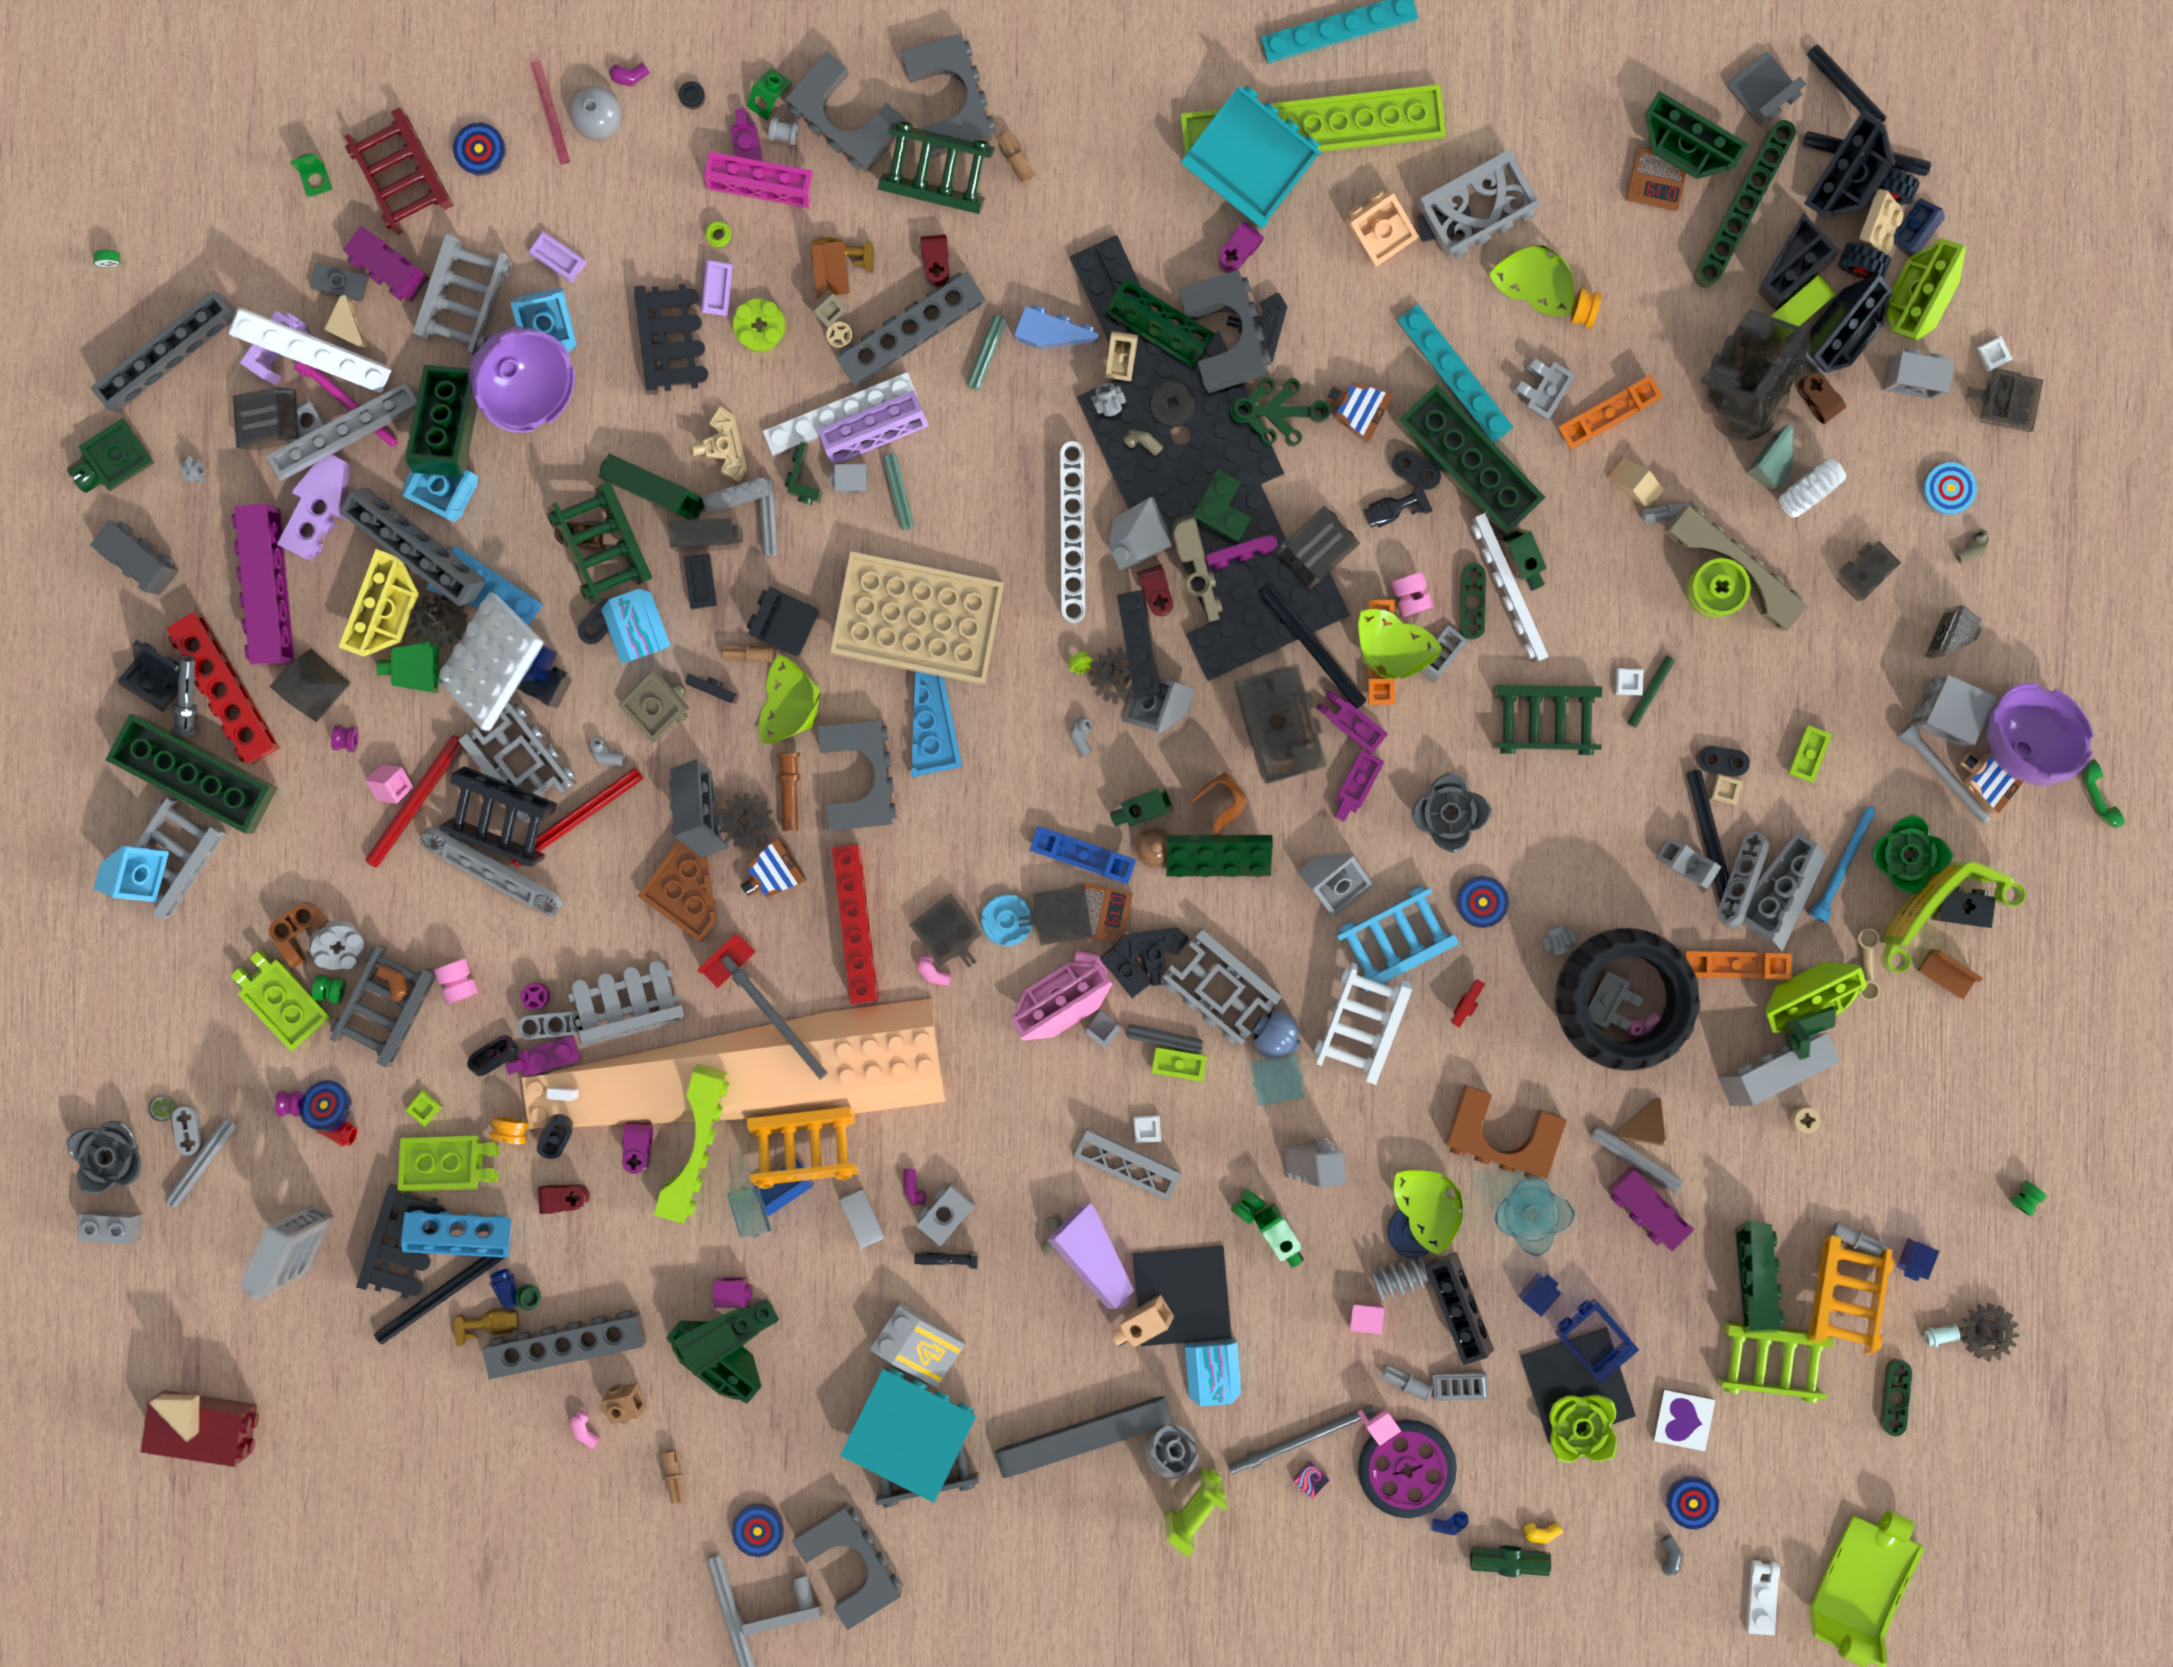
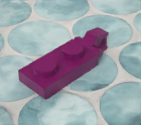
M745 108L736 109L737 124L731 125L734 156L762 161L759 135L755 122H748Z
M1362 749L1360 750L1337 794L1338 797L1335 803L1340 806L1334 815L1335 818L1343 822L1350 810L1356 813L1358 808H1361L1385 761Z
M574 1035L524 1050L522 1053L517 1054L518 1061L506 1064L505 1066L508 1075L522 1071L524 1076H532L579 1061L581 1056Z

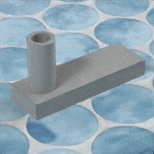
M808 1575L793 1579L799 1610L746 1622L742 1625L744 1636L822 1617L824 1615L822 1605L814 1606Z

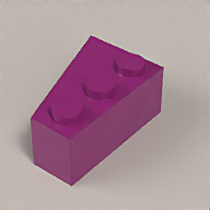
M362 225L343 248V251L349 255L346 259L359 270L362 266L370 271L367 276L379 285L383 281L391 287L388 292L400 301L405 297L412 302L430 278Z
M1629 1167L1608 1187L1613 1193L1610 1196L1613 1202L1620 1208L1625 1206L1631 1212L1628 1217L1638 1227L1643 1224L1649 1230L1646 1235L1656 1246L1661 1243L1670 1251H1673L1695 1230L1632 1167Z

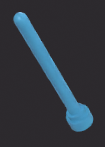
M1869 806L1865 809L1820 902L1817 901L1815 905H1812L1808 913L1809 916L1828 923L1832 914L1830 912V904L1875 815L1874 807Z

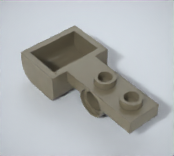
M1191 514L1180 516L1172 522L1170 530L1178 557L1183 562L1191 560L1193 562L1194 570L1186 575L1185 586L1192 595L1202 597L1208 621L1219 620L1218 612H1222L1219 596L1214 597L1212 587L1216 586L1213 572H1207L1195 518ZM1196 576H1201L1204 578L1203 587L1197 590L1192 589L1190 586L1191 580Z

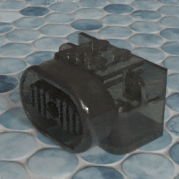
M1751 309L1748 311L1733 335H1729L1726 338L1720 354L1716 353L1713 357L1711 367L1701 384L1707 386L1705 397L1708 402L1713 404L1712 419L1719 432L1731 439L1746 441L1762 437L1772 429L1789 403L1791 386L1804 366L1808 329Z
M1298 664L1279 667L1273 670L1270 669L1233 680L1248 741L1254 753L1260 777L1265 784L1327 766L1318 734L1322 733L1321 725L1318 718L1312 715L1311 709L1315 708L1311 693L1305 691ZM1278 713L1282 716L1283 721L1279 727L1273 728L1269 724V719L1273 714Z

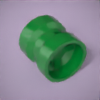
M318 974L312 987V999L318 1001L326 999L330 1003L340 1004L345 992V979L335 978L332 980L328 979L325 975Z
M2025 1180L2021 1185L2020 1193L2014 1194L2009 1201L2026 1215L2032 1217L2036 1212V1205L2043 1203L2047 1195L2035 1185Z
M1245 1188L1241 1194L1240 1201L1235 1202L1230 1210L1251 1225L1255 1219L1256 1212L1262 1210L1266 1203Z

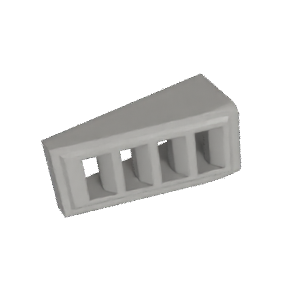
M1449 624L1436 640L1451 652L1450 656L1442 650L1438 657L1445 661L1443 664L1436 659L1431 665L1429 664L1419 672L1432 683L1437 681L1468 642L1466 637ZM1448 636L1455 643H1457L1458 646L1454 647L1447 640H1445L1444 637ZM1430 646L1429 649H1428V651H1429V650L1435 651V649L1432 648L1431 646Z
M1484 1370L1432 1374L1434 1401L1488 1399L1487 1376ZM1462 1379H1467L1468 1392H1463ZM1473 1379H1478L1479 1391H1474ZM1441 1380H1446L1447 1393L1442 1394ZM1452 1380L1457 1382V1393L1452 1391Z

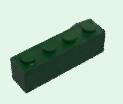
M1746 1221L1735 1228L1744 1334L1776 1333L1781 1330V1326H1784L1783 1310H1779L1782 1288L1780 1283L1777 1284L1776 1277L1780 1266L1778 1257L1774 1255V1247L1777 1246V1234L1775 1231H1772V1224Z

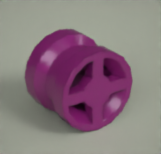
M336 724L331 736L332 750L347 749L348 752H356L359 741L358 727L344 728L342 725Z
M542 983L529 984L521 992V1002L528 1009L542 1008L550 1000V991Z
M278 1091L275 1100L277 1116L284 1117L286 1114H292L293 1117H300L303 1110L302 1092L293 1091L292 1093H287L286 1091Z

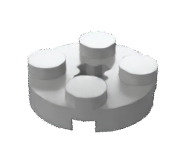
M334 920L325 923V927L320 930L317 928L313 932L309 947L314 962L318 967L340 970L351 969L356 966L357 960L364 951V941L361 933L352 923ZM337 941H340L342 947L338 949H333V947H330L331 945H335Z

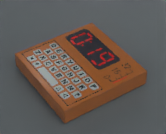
M1638 147L1626 200L1677 211L1686 173L1654 155L1651 150Z
M1082 882L1071 933L1118 943L1125 933L1133 893Z

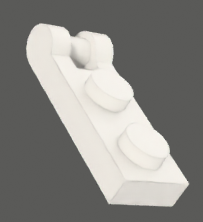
M1752 1560L1746 1628L1749 1634L1775 1635L1778 1580L1780 1576L1779 1562L1770 1561V1564H1764L1759 1560ZM1761 1574H1768V1580H1760Z

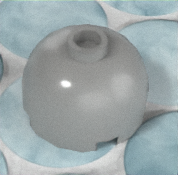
M587 86L573 96L569 106L570 120L575 130L583 137L605 140L613 136L620 128L622 107L617 97L608 89L600 86Z
M1179 1425L1165 1426L1158 1429L1149 1437L1145 1447V1459L1148 1467L1153 1473L1163 1479H1177L1189 1474L1196 1467L1198 1461V1453L1195 1454L1194 1445L1196 1442L1194 1437L1188 1430Z

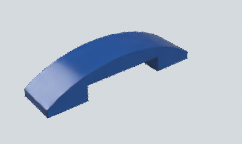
M1040 826L1037 827L1030 847L1032 852L1125 884H1129L1137 861L1131 857Z

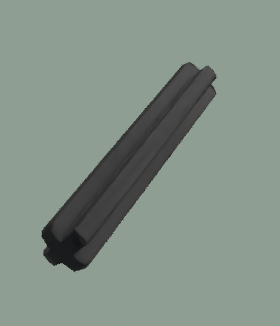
M1817 44L1808 51V58L1860 113L1863 110L1882 123L1887 119L1886 115L1820 45Z

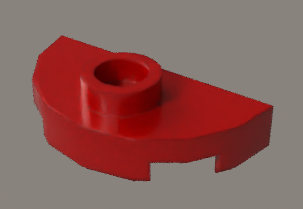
M1479 979L1471 984L1472 986L1468 993H1464L1453 1012L1454 1017L1450 1021L1459 1028L1467 1015L1471 1017L1478 1006V1003L1475 1001L1485 986V983Z

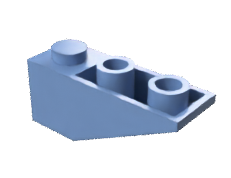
M1032 305V308L1025 306L1014 335L1015 340L1038 349L1098 342L1099 334L1095 333V328L1086 324H1081L1080 327L1071 324V319L1063 315L1050 316L1046 314V309L1036 305Z

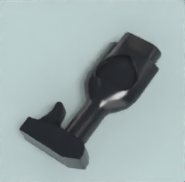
M1416 486L1410 495L1397 500L1391 497L1382 498L1369 504V508L1363 510L1370 528L1375 526L1380 528L1395 521L1402 509L1417 503L1418 507L1411 511V515L1419 512L1426 515L1433 510L1424 490L1420 486Z
M974 1251L967 1252V1254L921 1252L915 1253L914 1264L967 1265L970 1269H977L978 1262L977 1252Z

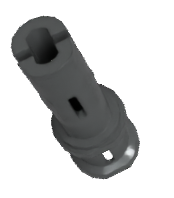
M180 656L177 703L173 706L175 725L172 727V733L178 736H193L196 734L194 715L197 713V707L194 704L195 658L192 656Z

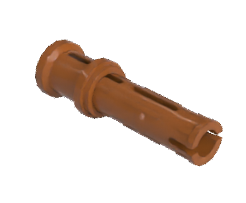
M800 752L777 753V757L780 760V774L777 775V779H779L782 786V831H790V821L791 831H799L797 781L801 779V775L798 774V757H800Z

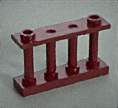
M399 107L391 111L395 119L391 122L392 125L359 142H356L350 134L344 136L348 142L345 148L352 160H357L384 212L381 215L384 224L388 229L392 228L398 234L403 232L398 223L399 221L429 205L439 204L444 210L454 206L407 114ZM396 134L398 136L403 135L407 142L403 145L404 148L370 166L368 165L362 152ZM409 157L410 159L415 158L419 165L415 168V172L382 189L380 188L374 175ZM419 181H427L431 189L427 191V195L394 212L392 211L386 198Z

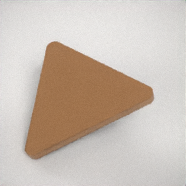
M1660 1098L1654 1099L1616 1131L1617 1137L1665 1146L1667 1144L1662 1100Z

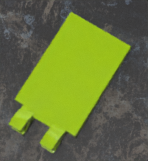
M261 949L250 957L251 961L260 968L258 972L251 977L242 966L230 976L243 988L238 993V996L292 1052L331 1017V1014L318 1000L312 999V994L279 958L272 963L268 955Z
M480 1137L400 1138L398 1190L401 1192L478 1189V1181L498 1182V1171H494V1168L482 1169L483 1156H499V1145H495L494 1142L480 1143Z

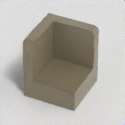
M829 289L814 303L806 296L802 299L811 312L828 328L847 311Z

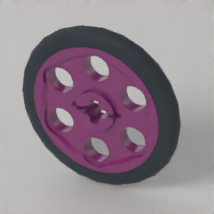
M1415 1420L1395 1421L1401 1432L1380 1446L1372 1435L1365 1443L1359 1457V1481L1367 1498L1382 1512L1400 1518L1421 1517L1437 1509L1450 1495L1457 1472L1455 1454L1443 1434L1431 1425ZM1398 1437L1405 1438L1408 1443L1407 1447L1402 1451L1393 1448V1442ZM1427 1443L1432 1446L1433 1452L1430 1456L1422 1457L1419 1455L1418 1449L1422 1444ZM1379 1456H1386L1389 1459V1465L1386 1469H1378L1375 1466V1460ZM1405 1463H1409L1412 1467L1415 1466L1411 1469L1410 1475L1400 1472V1470L1404 1469ZM1429 1469H1437L1440 1472V1477L1437 1481L1429 1482L1426 1480L1425 1475ZM1386 1481H1393L1396 1484L1397 1488L1393 1494L1388 1495L1382 1491V1486ZM1413 1487H1417L1422 1491V1495L1417 1501H1412L1407 1497L1408 1491Z

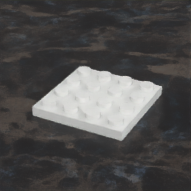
M489 592L485 600L481 602L473 620L467 625L465 633L454 647L447 663L441 668L437 680L480 728L490 731L542 646L543 641L498 595Z

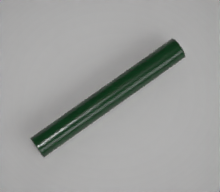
M1665 656L1629 718L1628 725L1634 728L1638 726L1674 664L1675 660L1673 658Z

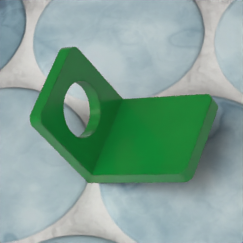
M774 69L768 70L753 84L746 106L767 120L772 113L776 99L791 86L792 81ZM756 97H761L765 100L767 104L766 109H761L757 106L755 102Z
M304 154L299 156L298 159L290 161L291 166L299 171L305 193L308 197L332 190L325 163L316 154ZM320 174L323 177V184L319 188H312L309 185L311 175Z

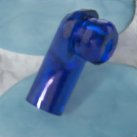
M1459 1511L1446 1521L1433 1518L1431 1531L1452 1536L1457 1535L1468 1525L1469 1516L1466 1512Z

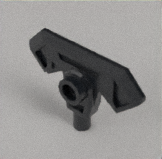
M1275 293L1261 301L1259 304L1264 316L1254 317L1256 326L1261 325L1265 340L1261 341L1263 350L1267 349L1271 362L1274 360L1288 308L1280 293ZM1229 315L1226 325L1238 328V332L1242 334L1241 319Z
M1177 927L1124 934L1115 945L1114 950L1130 963L1140 954L1145 972L1150 973L1151 986L1162 985L1160 972L1164 971L1165 950L1177 956L1189 939Z

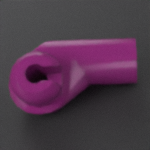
M640 63L632 70L622 68L620 65H613L609 70L611 80L617 84L629 87L635 85L650 73L643 63Z
M903 1169V1191L910 1204L914 1206L925 1204V1191H917L916 1169Z

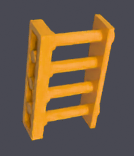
M851 1107L747 1118V1129L753 1136L755 1135L758 1138L760 1173L750 1174L752 1183L758 1186V1188L765 1189L771 1188L774 1184L830 1177L845 1180L850 1179L851 1175H857L858 1168L854 1162L848 1163L846 1128L850 1124H855V1113ZM824 1127H833L836 1130L837 1164L822 1166L820 1131ZM798 1130L810 1132L812 1167L796 1169L794 1134ZM781 1132L784 1135L786 1170L770 1172L769 1137L772 1133Z
M1828 1236L1823 1239L1807 1341L1820 1343L1831 1336L1865 1344L1864 1354H1875L1877 1350H1880L1883 1340L1880 1329L1888 1277L1894 1267L1892 1249H1885L1881 1256L1877 1257L1843 1249V1246L1840 1245L1841 1237ZM1844 1259L1877 1267L1875 1282L1839 1274V1271H1836L1838 1261ZM1838 1284L1873 1293L1871 1308L1835 1300V1297L1832 1296L1834 1286L1836 1287ZM1835 1310L1869 1318L1867 1334L1831 1326V1323L1828 1322L1830 1312Z

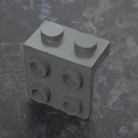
M1766 52L1728 83V88L1759 125L1766 119L1771 122L1782 112L1780 107L1786 102L1791 105L1803 95L1801 89L1806 83L1800 76L1792 81L1771 54Z

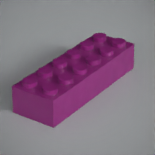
M266 503L234 506L235 513L232 514V525L237 531L234 549L236 555H239L240 566H237V577L242 582V592L239 594V601L245 613V618L242 619V629L244 634H247V644L244 647L245 657L249 660V664L261 667L295 664L285 552L283 547L277 545L283 534L281 511L279 508Z

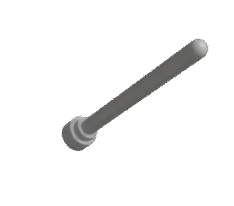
M1913 722L1905 726L1897 734L1902 743L1913 746L1982 823H1987L1990 820L1989 814L1920 739L1922 737L1920 729Z

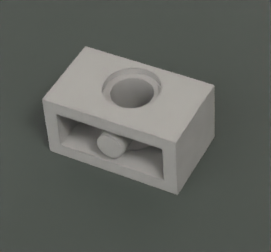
M952 1183L948 1188L943 1185L934 1196L937 1201L933 1206L929 1208L926 1205L917 1216L920 1220L917 1227L940 1247L975 1206V1203ZM940 1207L949 1208L951 1217L945 1220L939 1218L937 1209Z
M87 1211L79 1214L77 1241L120 1244L136 1242L140 1240L142 1214Z

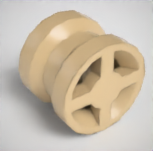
M834 322L827 329L826 338L830 346L835 350L841 351L854 341L851 328L844 322Z
M1799 1106L1792 1111L1790 1122L1794 1129L1810 1134L1819 1128L1821 1118L1816 1110L1807 1106Z

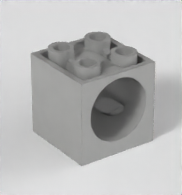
M1950 675L1934 677L1933 680L1930 679L1924 688L1923 694L1926 695L1922 704L1919 703L1914 709L1912 717L1915 719L1913 723L1918 728L1957 746L1975 745L1997 697Z

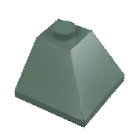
M1787 424L1777 430L1746 472L1770 491L1777 487L1783 488L1791 477L1788 472L1792 468L1793 426Z

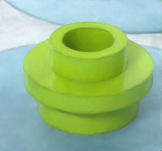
M715 221L706 228L705 237L711 246L721 248L730 242L732 232L726 223ZM722 231L723 237L721 239L714 238L715 232Z
M1080 652L1068 659V668L1070 672L1083 674L1091 669L1090 666L1094 660L1087 652Z

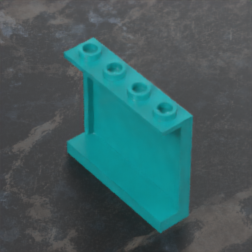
M1248 85L1244 88L1238 86L1179 163L1263 229L1269 222L1268 219L1322 152L1317 149L1320 146L1317 141L1309 135L1304 138L1297 132L1299 127L1288 118L1285 122L1277 116L1279 111L1269 102L1263 105L1256 98L1259 94Z
M890 1367L889 1371L882 1369L840 1456L935 1503L977 1418L976 1415L972 1414L974 1408L960 1402L959 1406H956L949 1402L950 1396L938 1390L934 1395L926 1391V1384L916 1379H913L912 1383L902 1379L904 1373Z

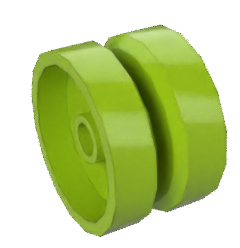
M1719 558L1712 559L1695 568L1688 577L1685 589L1687 600L1693 610L1705 617L1718 618L1733 614L1741 609L1748 600L1751 586L1749 576L1741 565L1734 560ZM1717 585H1719L1720 587L1719 593H1717L1715 590V588L1718 587Z

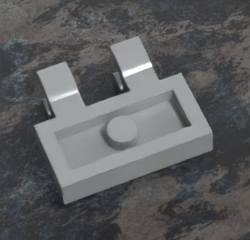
M1534 358L1529 362L1525 370L1542 378L1537 388L1533 389L1525 382L1520 381L1512 392L1529 400L1525 408L1548 421L1576 375L1556 362H1552L1548 367Z
M1606 971L1588 1005L1592 1022L1605 1029L1608 1028L1611 1022L1624 1030H1628L1632 1021L1618 1015L1616 1011L1622 999L1636 1007H1640L1644 998L1627 990L1631 982Z

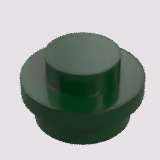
M532 1284L520 1286L515 1293V1303L523 1310L534 1309L541 1299L540 1290Z

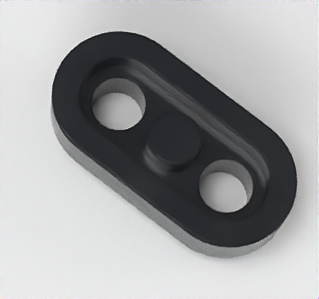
M1401 451L1392 459L1391 469L1396 476L1414 486H1420L1425 491L1434 489L1441 480V473L1437 466L1412 452ZM1401 460H1408L1410 463L1409 468H1403L1400 464ZM1425 472L1432 474L1433 478L1431 481L1424 479L1423 475Z
M611 598L600 600L580 622L578 635L583 642L596 644L609 632L601 609ZM588 626L596 628V632L593 635L586 633Z
M1707 746L1700 749L1696 755L1697 766L1704 772L1741 776L1748 771L1750 766L1748 755L1741 750ZM1710 754L1715 757L1713 764H1709L1707 761V757ZM1735 758L1741 761L1739 768L1733 766Z
M500 1036L475 1051L469 1057L467 1066L474 1075L484 1076L513 1059L517 1053L518 1045L510 1036Z
M555 1114L547 1120L537 1143V1152L540 1156L546 1159H555L562 1154L573 1130V1121L568 1116Z

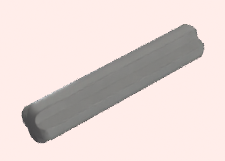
M767 479L771 495L759 499L763 555L770 557L776 556L778 552L773 481Z

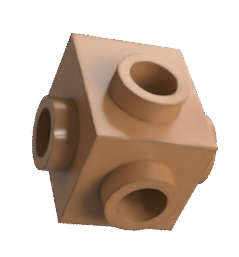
M638 1383L624 1386L622 1384L614 1385L608 1389V1392L601 1401L602 1411L607 1415L610 1424L620 1422L621 1424H627L634 1419H638L646 1407V1402Z

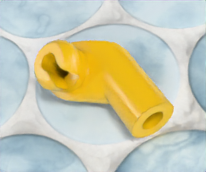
M1557 1521L1545 1529H1537L1534 1523H1529L1523 1528L1528 1541L1546 1544L1564 1533Z

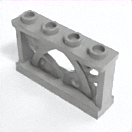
M1511 149L1423 196L1416 203L1419 212L1426 219L1447 259L1453 255L1457 259L1469 252V246L1475 243L1481 246L1492 239L1491 234L1498 230L1502 234L1513 228V222L1521 218L1524 222L1537 214L1535 210L1541 203L1537 200L1520 170ZM1506 167L1516 185L1506 186L1503 168ZM1489 180L1491 182L1490 187L1496 185V189H1484L1482 182ZM1470 186L1481 195H1496L1493 210L1488 219H1477L1462 214L1468 204L1469 194L1467 188ZM1516 191L1520 193L1524 199L1522 207L1512 209L1510 202L1517 201V199L1513 196L1506 197V192ZM1455 196L1462 199V204L1457 211L1453 209L1457 204L1452 202V198ZM1434 206L1448 218L1442 226L1432 210ZM1502 211L1508 215L1507 217L1498 221ZM1452 221L1457 223L1453 230L1454 235L1459 230L1464 233V238L1461 241L1454 242L1447 236V228ZM1472 229L1482 230L1472 236Z

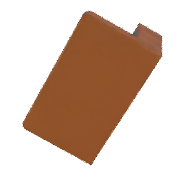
M845 242L813 243L812 254L817 299L828 289L834 295L848 294L849 281Z
M1930 949L1917 969L1918 972L1960 999L1965 998L1975 982L1981 983L1983 980L1975 972L1936 949Z

